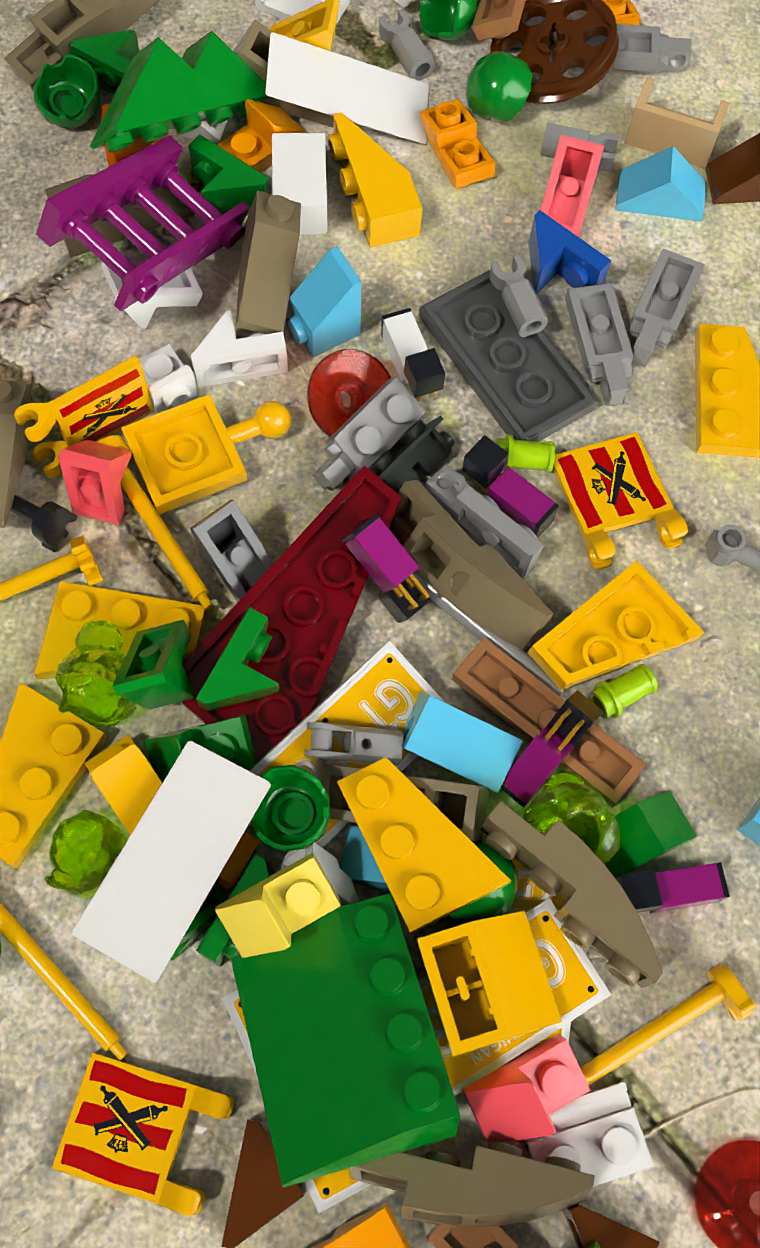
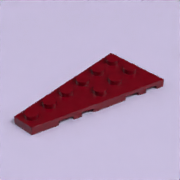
M364 465L183 661L182 665L195 691V698L180 703L204 724L245 714L257 762L309 715L369 576L368 572L344 544L342 539L376 513L389 529L401 496ZM250 607L268 617V630L266 633L271 635L272 639L261 660L257 664L250 660L247 666L279 684V692L216 710L206 711L199 707L196 698Z

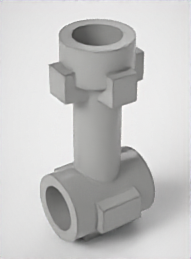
M725 525L720 530H714L705 544L707 548L706 554L710 562L717 566H727L735 560L760 572V550L746 544V534L740 527Z

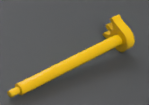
M111 435L96 441L130 450L119 435ZM127 465L120 481L122 489L194 601H199L205 611L210 610L214 605L208 597L209 591Z
M85 535L70 540L71 553L1 582L0 602L77 568L84 572L89 587L104 581L97 559Z
M0 902V932L98 1044L105 1051L110 1049L121 1061L128 1054L125 1048L118 1042L121 1037Z
M719 963L706 972L710 985L580 1066V1069L589 1086L721 1001L734 1021H741L754 1013L753 1009L756 1005L732 971L725 964Z

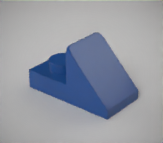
M539 210L534 215L528 242L535 293L538 294L556 274L562 276L567 284L573 288L604 284L611 260Z

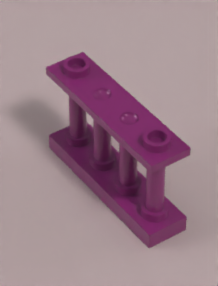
M170 135L48 198L36 231V235L49 247L67 237L70 239L77 238L124 282L114 306L120 311L125 310L137 301L141 304L147 302L154 296L159 287L222 247L230 249L240 240L245 231L242 223L250 207L242 202L224 214L217 210L178 174L176 164L183 146ZM157 187L161 189L166 187L203 220L206 225L195 231L157 197L152 190ZM128 203L132 205L138 203L171 233L178 242L168 248L164 247L122 207ZM98 220H108L150 259L136 267L90 224Z

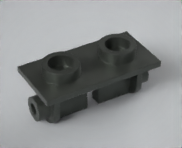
M441 416L427 424L419 419L401 435L400 439L404 445L394 455L387 450L368 469L398 493L405 481L418 479L421 483L423 482L412 469L415 464L426 476L430 475L452 454L451 447L455 442L447 432L441 431L439 433L435 429L443 420Z

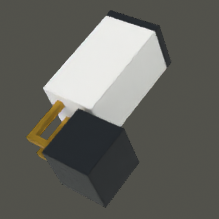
M406 308L383 315L381 336L400 381L404 385L409 383L417 402L421 401V396L426 394L434 397L436 391L443 390L445 371L435 348L428 350L411 309Z

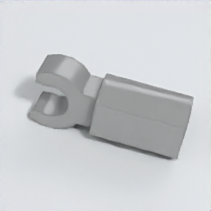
M403 9L398 10V25L396 26L390 25L384 16L379 17V36L383 41L391 44L392 51L408 76L419 81L430 77L435 68V60L417 32L412 27L410 28L409 14Z
M547 122L540 155L555 158L560 136L564 135L604 145L598 169L604 171L612 170L615 154L604 151L615 153L619 136L612 133H601L594 136L589 135L590 131Z
M516 255L513 256L511 266L513 273L510 274L504 273L497 261L492 262L490 281L496 289L503 291L501 295L518 334L523 338L541 332L546 327L548 318L531 282L528 279H524L526 264L523 258Z

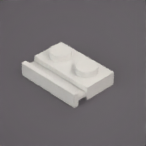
M625 1082L615 1083L588 1092L549 1115L556 1130L554 1134L525 1139L524 1142L529 1158L545 1163L546 1157L555 1156L579 1163L581 1165L580 1172L595 1175L594 1186L654 1166L635 1110L631 1106L627 1095Z

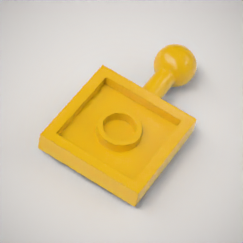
M208 394L121 427L154 507L160 515L247 481L246 470L234 445L259 435L269 439L282 437L290 428L291 415L287 407L282 403L267 401L256 409L254 417L225 427L211 395Z

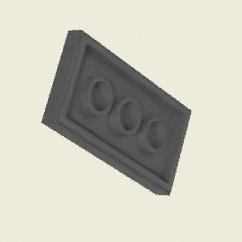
M490 270L420 306L419 317L503 431L506 434H512L513 439L541 441L596 409L597 399L543 330L523 338L518 334L501 294L503 291L496 289L490 281Z

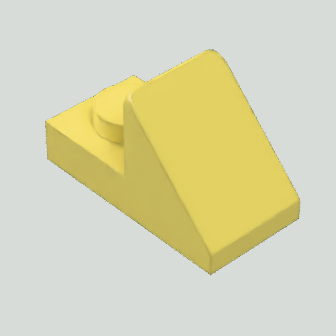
M312 852L216 906L215 912L242 958L286 950L291 947L292 933L341 906V901L315 854Z

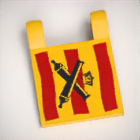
M135 355L48 403H28L18 407L14 413V418L19 425H24L29 420H38L34 426L26 428L24 432L27 439L31 442H38L44 439L57 422L64 441L42 442L33 449V456L37 462H41L46 457H55L52 463L43 466L42 469L48 478H55L62 474L58 456L63 448L84 440L96 442L121 431V427L137 422L155 411L141 362Z
M638 432L555 455L553 471L584 539L587 555L593 569H603L612 564L611 558L615 555V546L606 532L655 519L659 538L664 548L671 549L682 545V537L688 532L687 524L683 517L674 509Z
M92 1052L51 1169L159 1204L183 1215L192 1216L199 1214L206 1199L205 1191L168 1179L190 1111L194 1110L217 1119H229L234 1109L235 1099L233 1096Z

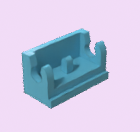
M420 691L402 731L404 736L403 748L498 793L523 740Z

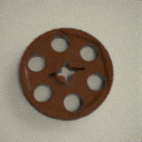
M602 0L525 1L518 30L501 39L493 38L490 53L493 51L505 52L510 48L520 47L523 50L516 57L527 63L531 73L542 74L538 81L531 83V91L526 102L551 104L566 101L593 88L610 71L619 48L616 19L610 7ZM582 10L587 12L580 19H567V16L574 11ZM541 16L545 18L542 23L536 26L525 25L533 17ZM556 32L558 42L554 48L555 56L554 61H552L551 49L554 45V33ZM602 35L607 37L599 45L590 46L586 44L594 36ZM573 67L585 69L582 74L574 78L563 76L568 69Z

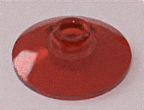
M357 349L338 350L324 357L316 365L307 386V402L314 422L324 434L331 437L391 378L385 366L371 354ZM342 391L347 392L350 396L351 402L348 407L343 406L341 403L340 393Z
M737 1140L720 1146L707 1157L697 1175L694 1190L697 1217L705 1234L717 1248H760V1214L756 1215L751 1210L749 1203L751 1195L756 1191H760L759 1141Z

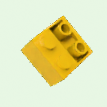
M525 911L471 921L417 939L453 1057L562 1022Z

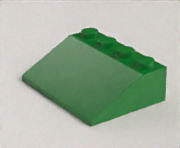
M391 893L338 907L292 933L291 947L286 950L242 958L239 954L231 958L283 1188L457 1135L460 1112Z

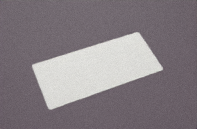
M274 32L270 34L265 91L267 96L331 116L342 112L353 123L424 145L427 143V134L420 119V111L428 109L427 83Z
M192 741L187 742L73 929V936L151 982H157L271 786L270 782Z

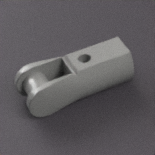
M307 722V729L312 730L310 750H305L304 756L370 764L386 757L394 766H398L401 762L404 738L401 730L326 722ZM333 732L345 733L343 752L331 751Z

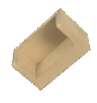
M646 77L634 108L624 144L652 153H658L674 146L691 165L705 169L730 103L721 100L713 123L648 103L655 79Z

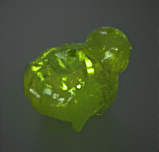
M100 619L88 621L83 624L81 631L78 632L75 638L76 648L58 665L55 679L63 693L58 709L61 713L70 710L79 718L98 728L116 726L124 719L133 715L137 707L136 703L116 695L112 686L125 659L124 654L120 651L123 646V636L119 628L109 621Z
M563 772L549 778L542 789V793L532 800L523 815V819L544 836L554 823L560 820L603 863L609 862L620 848L619 822L615 819L609 805L600 793L588 787L583 778L574 772Z
M82 810L79 814L63 820L59 823L51 838L49 856L50 862L55 869L50 872V876L45 877L47 885L76 898L92 899L128 841L127 837L120 827L111 822L109 818L91 810Z

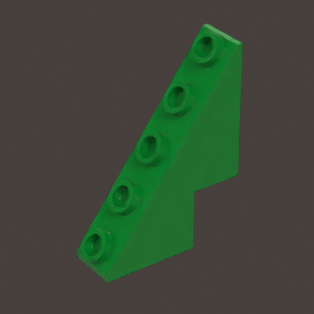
M210 31L188 47L182 58L158 37L133 56L90 147L96 149L106 146L108 152L112 153L132 145L135 138L141 137L143 143L146 144L168 135V130L175 128L177 135H181L202 125L201 121L207 120L209 126H215L231 119L233 113L238 112L240 118H245V101L250 99L261 102L262 99L266 98V82L213 31Z

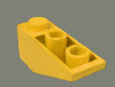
M342 112L333 114V134H329L327 137L328 147L333 162L340 161L342 169H340L339 174L344 195H352L354 204H352V215L357 231L364 230L369 247L420 236L422 205L409 171Z

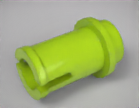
M506 434L504 439L496 438L495 443L509 453L506 468L509 466L510 468L552 471L555 460V444L553 441L515 440L512 434Z
M642 663L608 683L603 680L595 684V690L589 693L590 701L604 711L600 717L604 719L610 716L618 718L622 715L625 707L650 693H655L658 690V684L652 671Z

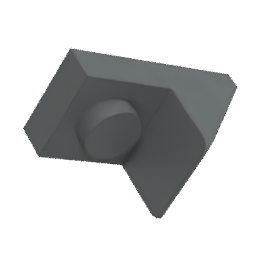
M229 500L190 528L202 560L205 564L216 569L237 603L274 564L234 500Z

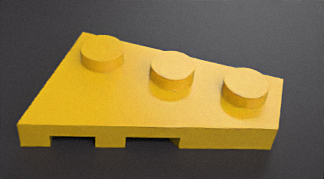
M700 323L695 332L696 453L760 458V363L746 328Z
M636 560L537 641L527 653L557 687L563 690L695 641L705 632Z
M60 581L34 675L38 680L56 678V674L83 671L84 674L102 672L103 668L121 666L136 632L183 619L191 635L183 660H185L201 643L208 612L205 611L202 605Z
M21 682L19 683L0 741V859L16 870L86 771L87 767L84 763L96 756L108 739L101 730Z
M386 757L337 781L411 934L511 883V880Z

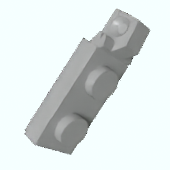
M617 24L619 48L611 69L647 72L686 71L691 56L692 39L669 37L660 33V27ZM597 35L590 38L586 44L596 46L603 43L607 37Z
M664 248L662 249L629 324L631 327L628 334L637 337L632 351L634 356L632 363L646 367L655 345L666 349L669 341L672 342L705 264Z
M612 283L567 289L565 301L585 373L588 374L591 383L600 382V391L606 406L624 404L625 394L629 391L626 378L631 377L633 373L631 364L634 356Z
M397 376L387 380L327 440L329 444L324 450L330 457L312 474L323 489L327 487L335 488L345 477L351 480L364 465L369 468L400 439L401 435L426 413Z
M444 465L426 482L425 488L479 546L491 544L521 578H525L535 568L544 544L537 540L536 535L531 529L525 525L517 524L503 513L493 499L487 495L479 494L465 482L463 475Z

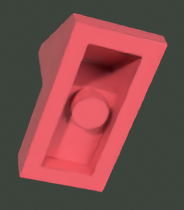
M561 135L541 211L579 237L604 145Z
M84 440L61 450L58 458L73 514L116 525L120 524L125 512L120 481L132 456L130 450L90 440Z
M560 1034L462 1089L487 1143H502L550 1136L556 1130L549 1115L591 1091L567 1039Z

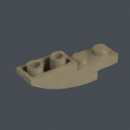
M53 0L29 19L35 31L4 59L17 76L33 91L36 80L39 79L44 64H58L63 60L65 54H72L70 44L74 39L125 31L160 0Z
M418 479L405 481L398 492L401 500L390 526L405 542L404 549L419 566L416 572L444 598L475 622L521 650L528 648L554 615L553 612L491 544L477 546Z
M500 801L480 828L487 835L485 841L491 849L499 853L504 859L511 861L513 858H516L531 870L529 874L530 879L544 892L552 896H556L559 893L565 898V901L553 915L563 923L560 928L561 932L578 947L588 950L591 946L607 959L608 962L605 965L607 970L622 983L630 987H634L637 984L641 988L656 983L663 972L653 943L630 899L604 863L560 820H557L544 836Z
M490 1142L487 1148L476 1146L471 1170L461 1168V1161L458 1158L434 1151L427 1152L425 1158L401 1152L349 1168L350 1179L405 1193L401 1218L429 1224L460 1227L501 1226L527 1222L559 1213L585 1201L593 1189L595 1175L580 1172L581 1165L573 1160L550 1156L546 1157L544 1163L522 1157L523 1151L520 1148L501 1142Z

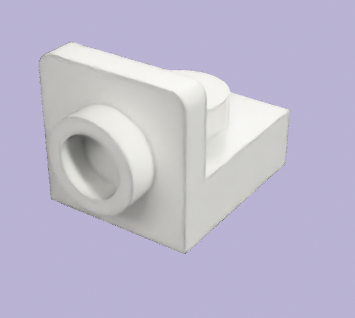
M170 344L139 359L156 414L187 403L191 398L198 395L192 369L189 365L184 366Z

